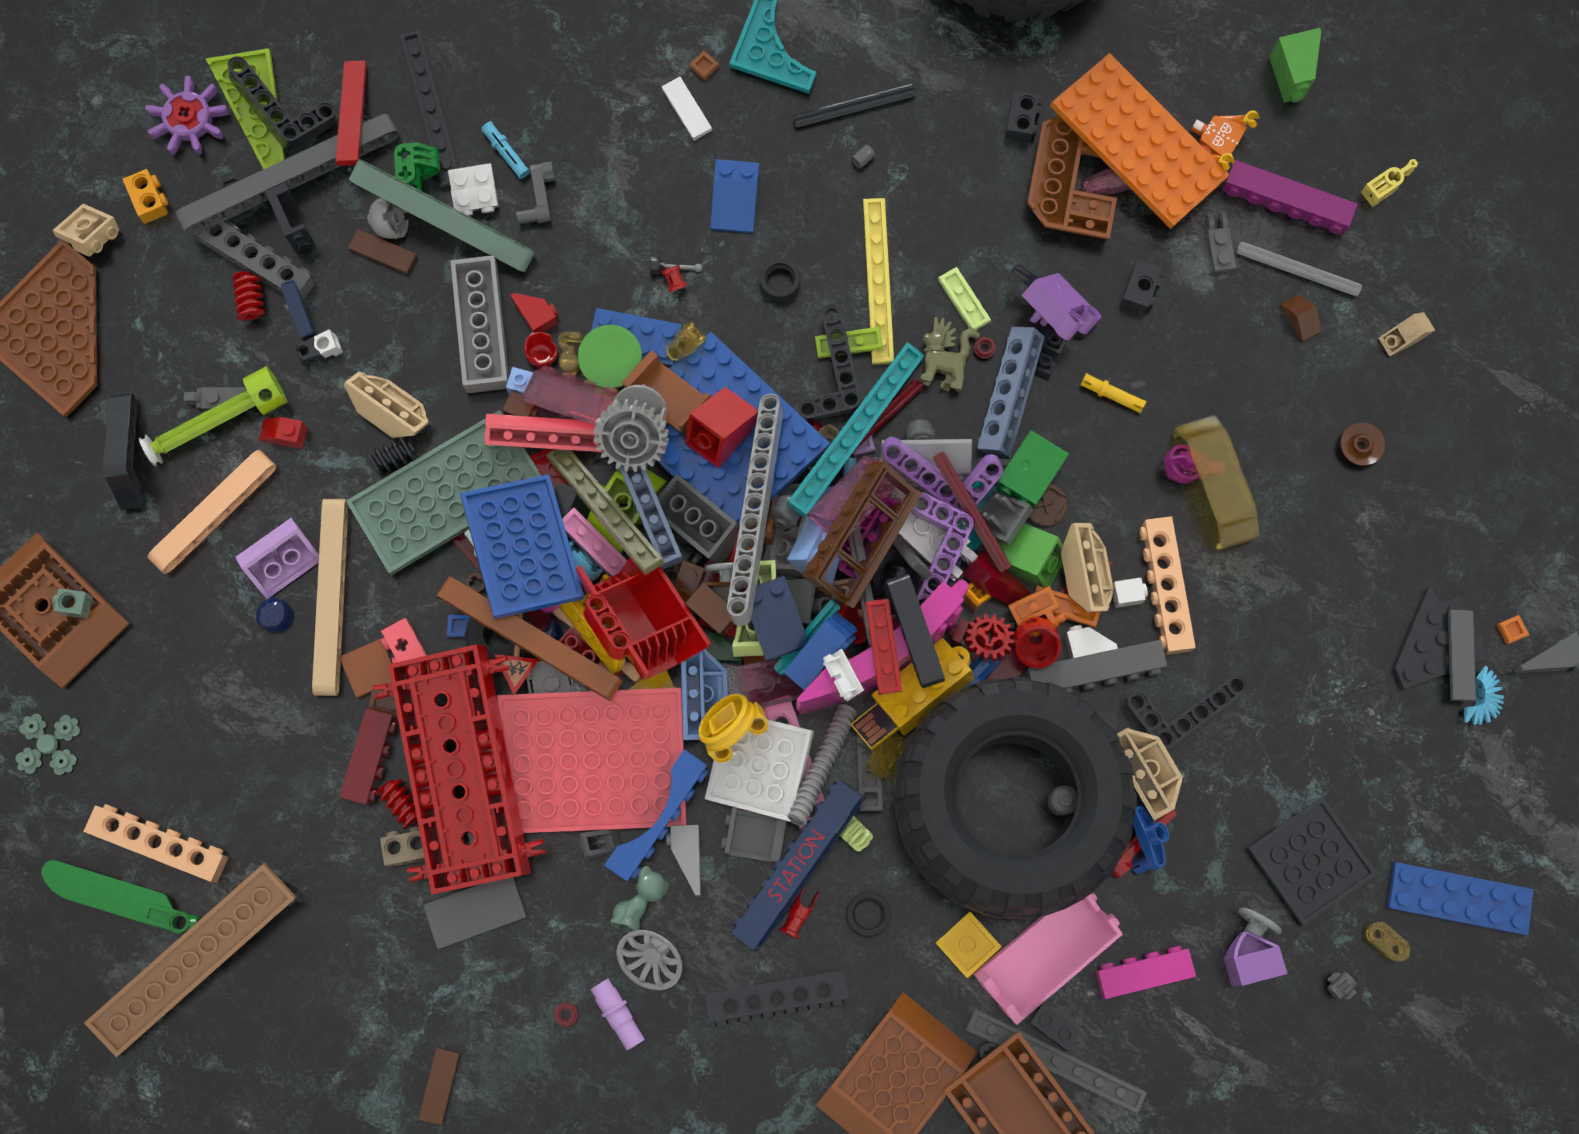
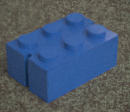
M838 612L834 613L824 621L784 673L802 689L806 690L826 668L823 665V658L829 654L833 655L840 649L843 652L848 649L856 640L854 634L858 629Z

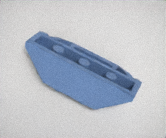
M706 649L681 663L683 740H700L699 726L702 719L713 705L728 696L727 670Z

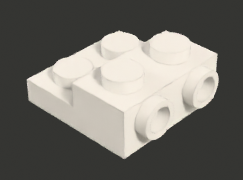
M491 163L448 170L454 209L471 216L473 211L481 210L482 213H490L495 211L494 208L499 207Z

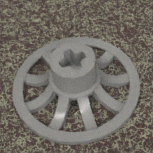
M635 930L624 935L619 941L616 952L618 963L628 978L636 984L651 990H665L675 985L681 977V957L673 944L663 936L652 931ZM644 935V944L636 942L633 937ZM628 941L632 947L638 950L628 951L623 947ZM669 949L672 951L675 958L666 957L669 953ZM623 956L639 958L626 965ZM644 963L646 965L640 978H638L631 970ZM666 964L677 965L676 974L670 972ZM651 967L653 968L656 984L645 981ZM660 968L664 975L671 979L666 983L661 981Z

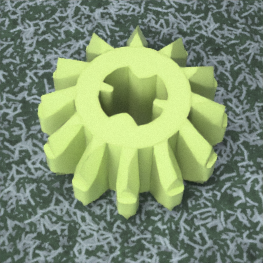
M854 816L840 835L856 851L866 848L873 839L872 833Z

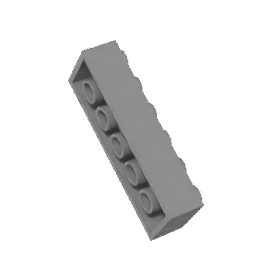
M495 256L450 260L463 387L466 393L506 389L509 369L498 265Z

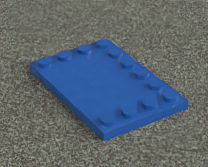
M549 474L460 493L493 619L584 599V593L577 577L575 562Z

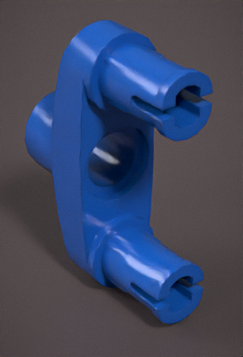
M1137 806L1133 827L1145 856L1133 860L1132 867L1139 865L1140 867L1133 870L1136 874H1141L1150 869L1157 870L1164 867L1166 855L1163 843L1168 841L1169 831L1163 823H1155L1144 807Z

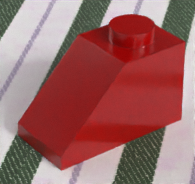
M517 293L510 295L517 310L533 333H544L558 324L556 309L552 304L548 305L544 299Z
M284 417L264 419L259 441L303 449L308 428L299 420Z

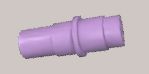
M609 978L590 989L603 1013L601 1016L607 1019L626 1050L645 1040L625 1005L627 1003L626 1000H622Z

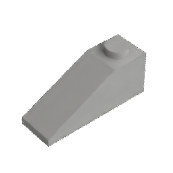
M699 825L671 826V832L666 833L667 846L671 845V850L696 897H701Z

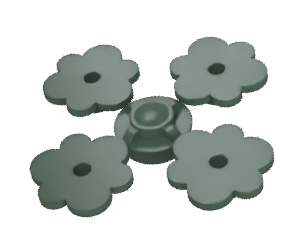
M33 714L31 717L26 716L23 719L24 723L19 727V731L25 734V737L29 740L34 737L38 738L36 743L38 750L25 748L23 752L16 755V761L19 763L18 769L25 771L27 774H33L36 771V767L42 765L40 760L41 753H53L50 767L54 768V773L63 775L65 772H72V766L77 762L76 756L72 755L67 749L63 751L55 750L58 746L57 739L71 741L73 736L79 735L78 720L75 718L71 719L68 715H63L60 718V722L54 724L56 729L54 736L51 734L44 735L43 729L46 728V722L42 721L41 715Z

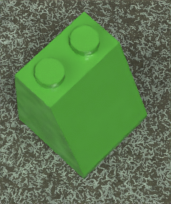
M1320 28L1279 37L1269 56L1284 102H1299L1303 100L1315 80L1321 38Z
M1024 523L1010 546L999 542L1001 549L1011 564V567L1008 569L1010 573L1036 587L1037 585L1041 587L1053 586L1063 567L1061 557L1063 544L1058 536Z

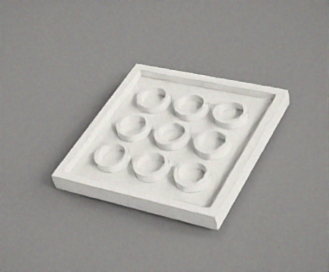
M768 720L769 726L766 732L754 735L747 731L739 741L731 746L733 755L729 761L718 763L714 760L705 799L790 821L787 815L791 812L790 808L793 806V802L796 800V795L799 793L814 731Z

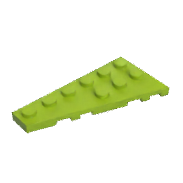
M270 49L206 58L263 169L285 160L284 148L228 77V61L235 56L242 57L277 100ZM234 69L236 72L242 71L241 69ZM253 85L246 86L247 88L251 89L255 88V86ZM260 102L259 104H261V105H267L268 103H267V102ZM279 118L272 119L275 122L280 121Z

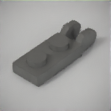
M1221 212L1219 214L1221 229H1214L1213 215L1206 214V235L1213 273L1235 271L1236 263L1226 213Z

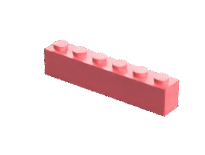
M486 414L485 445L602 452V450H596L599 442H594V437L597 435L594 433V428L597 426L596 421Z

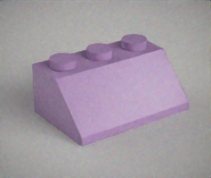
M292 518L235 557L242 570L266 599L319 563L318 552Z

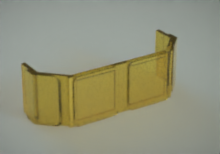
M1215 416L1176 427L1173 437L1182 436L1188 443L1217 520L1219 543L1215 546V550H1221L1256 539L1259 536L1256 506L1226 429L1223 428Z

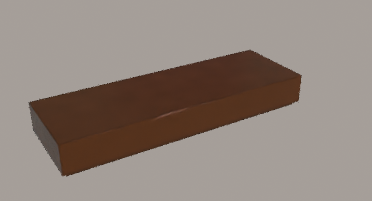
M357 229L348 246V249L354 253L407 275L417 258L416 253Z
M436 1048L418 1120L443 1125L460 1053Z

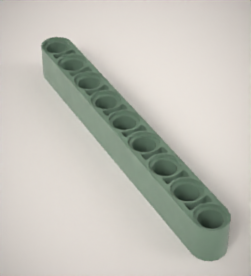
M358 159L349 177V180L356 185L491 256L494 255L495 258L522 272L526 271L535 254L530 248L363 160Z

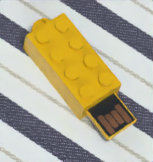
M944 638L934 644L945 682L922 689L913 664L910 663L900 671L902 692L879 695L877 690L872 694L876 704L851 724L872 751L898 730L903 736L908 734L943 699L956 691L964 689L975 680L972 670L968 667L971 662L970 654L965 648L961 646L952 648Z

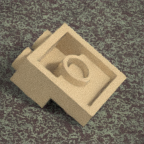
M82 204L53 229L56 237L71 243L75 251L90 257L93 253H99L103 248V244L109 239H115L120 229L114 217Z

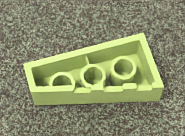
M775 560L760 561L757 585L777 578ZM751 622L743 626L737 625L736 636L732 645L734 657L764 656Z

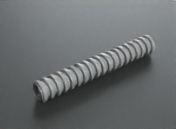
M838 705L835 716L832 718V722L829 724V728L824 735V740H822L821 746H819L813 763L807 772V776H805L804 782H802V787L796 795V800H794L793 806L790 808L791 812L788 813L787 817L796 825L807 824V819L813 811V807L819 797L818 795L824 787V782H826L827 776H829L838 752H840V747L846 739V735L849 732L848 729L851 728V723H853L854 717L857 715L856 710L849 705Z

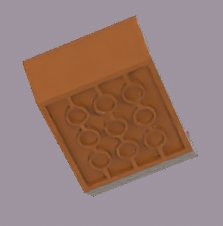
M904 992L888 1010L889 1012L834 1083L816 1103L818 1108L850 1134H918L946 1097L943 1089L963 1075L977 1051Z

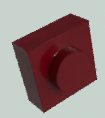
M961 619L958 625H953L949 635L952 637L951 645L955 647L961 646L969 622Z

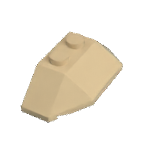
M358 372L344 383L357 413L392 438L414 436L428 425L429 421L423 404L390 380Z
M1073 523L1061 549L1068 594L1087 612L1108 611L1114 588L1106 547L1098 534L1093 530L1094 527L1091 523Z
M1128 728L1117 733L1125 755L1129 757L1132 765L1134 787L1153 820L1174 810L1183 777L1161 739L1157 736Z

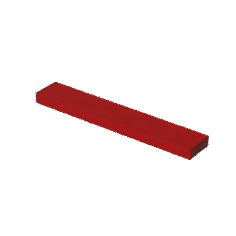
M365 60L344 62L336 151L337 166L356 165L358 159H360L367 71Z

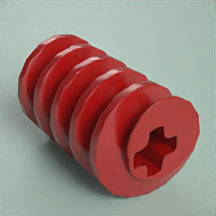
M247 271L233 274L232 280L234 281L233 288L235 289L237 319L249 321L264 315L265 311L258 309L263 307L264 303L257 301L263 297L262 293H258L262 286L257 284L261 281V278Z
M402 779L390 780L376 791V794L382 795L380 799L382 802H388L386 808L393 809L392 815L394 817L399 816L397 822L399 824L405 823L403 825L405 830L417 822L414 801H410L413 795L412 793L405 794L409 788L408 786L399 787L403 781Z

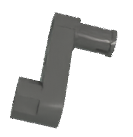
M552 162L530 165L537 206H535V209L516 211L519 225L537 221L538 223L551 221L545 182L555 181Z

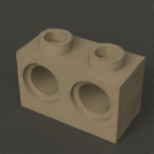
M419 826L409 828L408 833L400 834V831H392L386 833V837L380 838L384 866L393 867L425 860L423 847L419 850H415L413 847L414 840L421 838ZM399 842L401 846L400 851L397 854H392L390 851L391 845Z

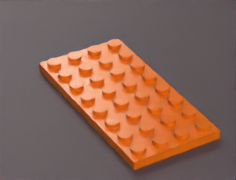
M1110 53L1052 101L1050 105L1170 229L1229 176V173L1218 162L1216 163L1215 159Z

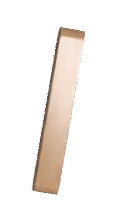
M261 450L253 452L150 551L148 559L163 574L172 571L275 471L276 464Z

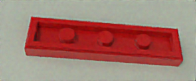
M889 599L865 602L878 694L902 692V684Z

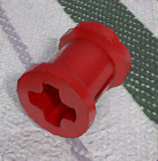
M675 265L661 271L668 282L669 292L687 286V283L683 282L680 274V265Z

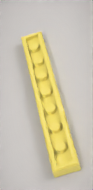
M885 198L863 199L870 328L880 327L883 344L882 350L871 351L872 366L890 365L894 360Z

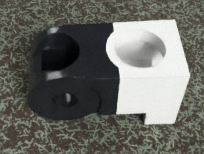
M331 330L316 335L296 346L301 364L304 366L314 364L320 359L322 360L331 355L337 356L343 353L337 336Z

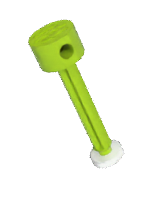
M266 366L243 378L246 391L160 436H156L154 442L146 434L145 439L139 438L144 453L150 462L156 467L157 462L163 463L160 453L167 454L168 451L254 406H257L259 411L265 415L288 403L279 382L270 368ZM262 389H269L270 391H268V392H262L261 390H262Z

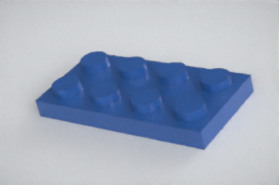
M596 308L591 331L603 325L621 326L629 330L636 337L642 349L643 359L652 350L658 355L660 362L664 366L672 367L674 365L682 324Z

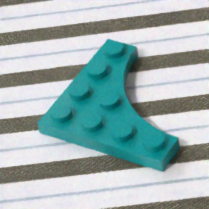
M754 0L730 60L729 67L809 94L816 78V71L792 59L784 50V46L775 29V11L778 0Z

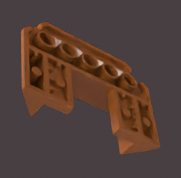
M1059 115L1052 119L1049 118L1042 123L1027 204L1045 228L1109 240L1117 198L1074 190L1081 154L1094 157L1099 156Z

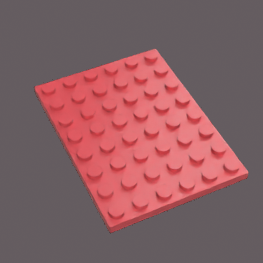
M682 688L617 690L611 701L593 691L515 694L514 696L497 695L523 833L651 828L660 818L670 795L671 768L684 750ZM685 800L679 806L682 811L675 821L670 819L666 827L687 825Z

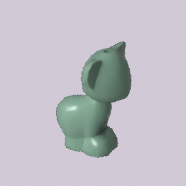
M644 866L639 871L636 883L638 895L632 899L621 900L616 904L613 910V918L610 921L611 925L625 933L639 930L640 919L646 911L647 903L659 902L668 891L669 883L664 881L662 875L653 872L649 866Z

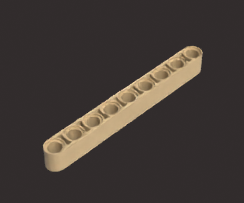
M323 499L312 680L314 696H338L341 665L339 657L341 656L348 526L347 499Z

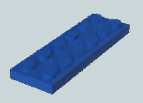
M1395 862L1393 863L1387 909L1526 936L1529 933L1534 889Z

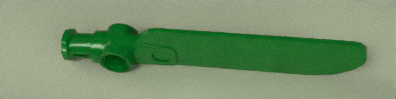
M56 860L46 862L42 868L41 874L45 883L53 892L67 900L181 935L186 933L200 920L198 916L174 910L168 897L154 890ZM180 917L186 919V925L183 929L177 927V921Z

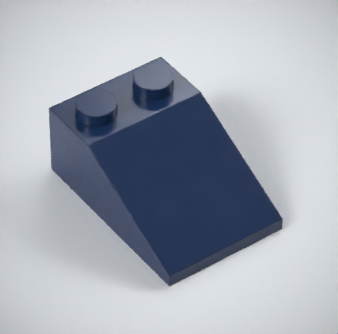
M782 576L757 585L750 622L766 662L803 649L808 643V638L785 577Z

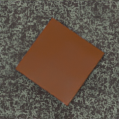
M381 639L339 657L357 699L370 694L373 685L391 682L388 664H392V661Z

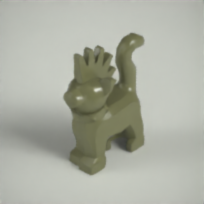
M935 317L933 332L930 334L926 333L923 337V342L927 346L924 349L926 352L925 373L920 375L919 381L923 385L929 386L931 381H933L935 373H941L945 375V380L941 382L940 390L948 392L953 388L960 392L964 380L966 359L971 348L968 339L970 337L979 339L980 334L975 329L968 328L960 336V352H947L944 348L955 346V343L952 341H955L956 337H951V335L956 331V328L948 331L951 321L944 327L945 319L942 318L940 324H938V318Z

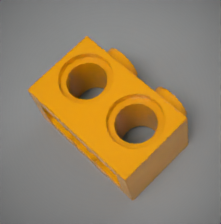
M145 169L123 178L137 215L144 224L169 214L166 206L169 204L163 193L160 194L158 190L161 185L156 175H151ZM147 184L144 189H140L142 185ZM155 202L154 206L148 208L150 203Z

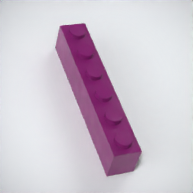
M1234 160L1235 163H1232L1228 172L1229 176L1225 180L1222 189L1228 195L1247 199L1252 204H1261L1274 212H1283L1293 219L1308 221L1312 226L1327 228L1335 234H1345L1350 227L1357 203L1238 160Z

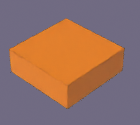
M1519 615L1497 624L1506 645L1529 636Z

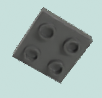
M995 491L982 510L981 515L996 540L1010 546L1030 516L1033 508L1027 503Z

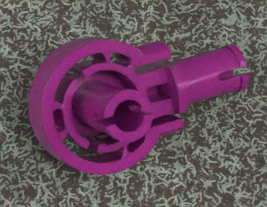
M1187 445L1175 446L1164 458L1166 476L1183 484L1190 483L1195 479L1203 480L1207 474L1222 476L1225 472V467H1220L1225 466L1223 462L1208 461L1204 454L1197 453Z

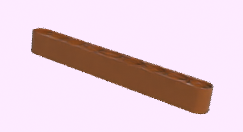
M450 576L436 595L445 603L609 701L612 700L623 682L614 674L516 615L493 619L488 599Z

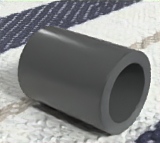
M865 144L851 159L861 169L875 157V152L870 146Z

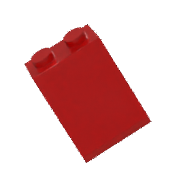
M724 387L690 413L685 444L719 468L756 427L758 410L741 399L736 393Z

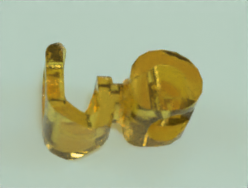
M566 331L562 332L558 337L559 346L563 351L560 354V366L563 373L568 376H573L580 370L578 358L574 354L576 353V348L567 344V341L580 343L583 341L582 334L578 332Z

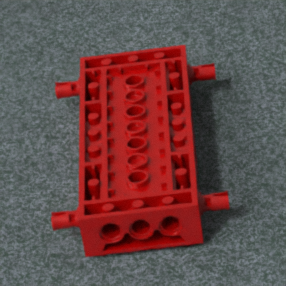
M476 644L388 664L391 682L373 685L372 690H384L374 695L376 700L394 696L426 865L409 867L407 873L418 872L419 874L408 879L411 883L429 879L431 895L530 874L528 857L546 854V849H534V847L545 843L543 839L525 843L492 676V673L510 670V666H498L509 661L507 656L489 660L487 646ZM443 693L447 696L448 701L445 706L440 707L437 704V697ZM450 739L456 742V749L452 753L446 750V743ZM458 785L463 786L465 789V795L461 799L457 798L454 793ZM467 831L474 835V842L471 845H467L463 840V836Z

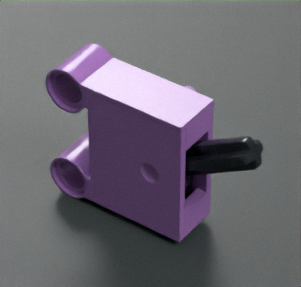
M1019 264L1012 268L1011 275L1028 286V289L1022 296L1036 310L1031 317V322L1036 323L1042 318L1040 321L1042 326H1046L1049 323L1061 338L1070 340L1077 331L1087 334L1100 320V313L1059 273L1038 278Z

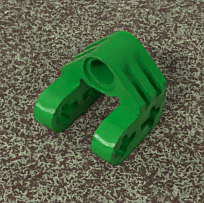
M418 142L400 144L395 148V176L411 186L414 185L415 188L422 191V180H427L440 172L439 150L437 148ZM407 152L408 156L402 159L403 153Z

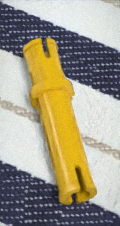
M1088 373L1085 374L1080 386L1098 393L1097 396H1105L1141 413L1146 400H1142L1108 384L1109 381L1107 380L1102 381Z

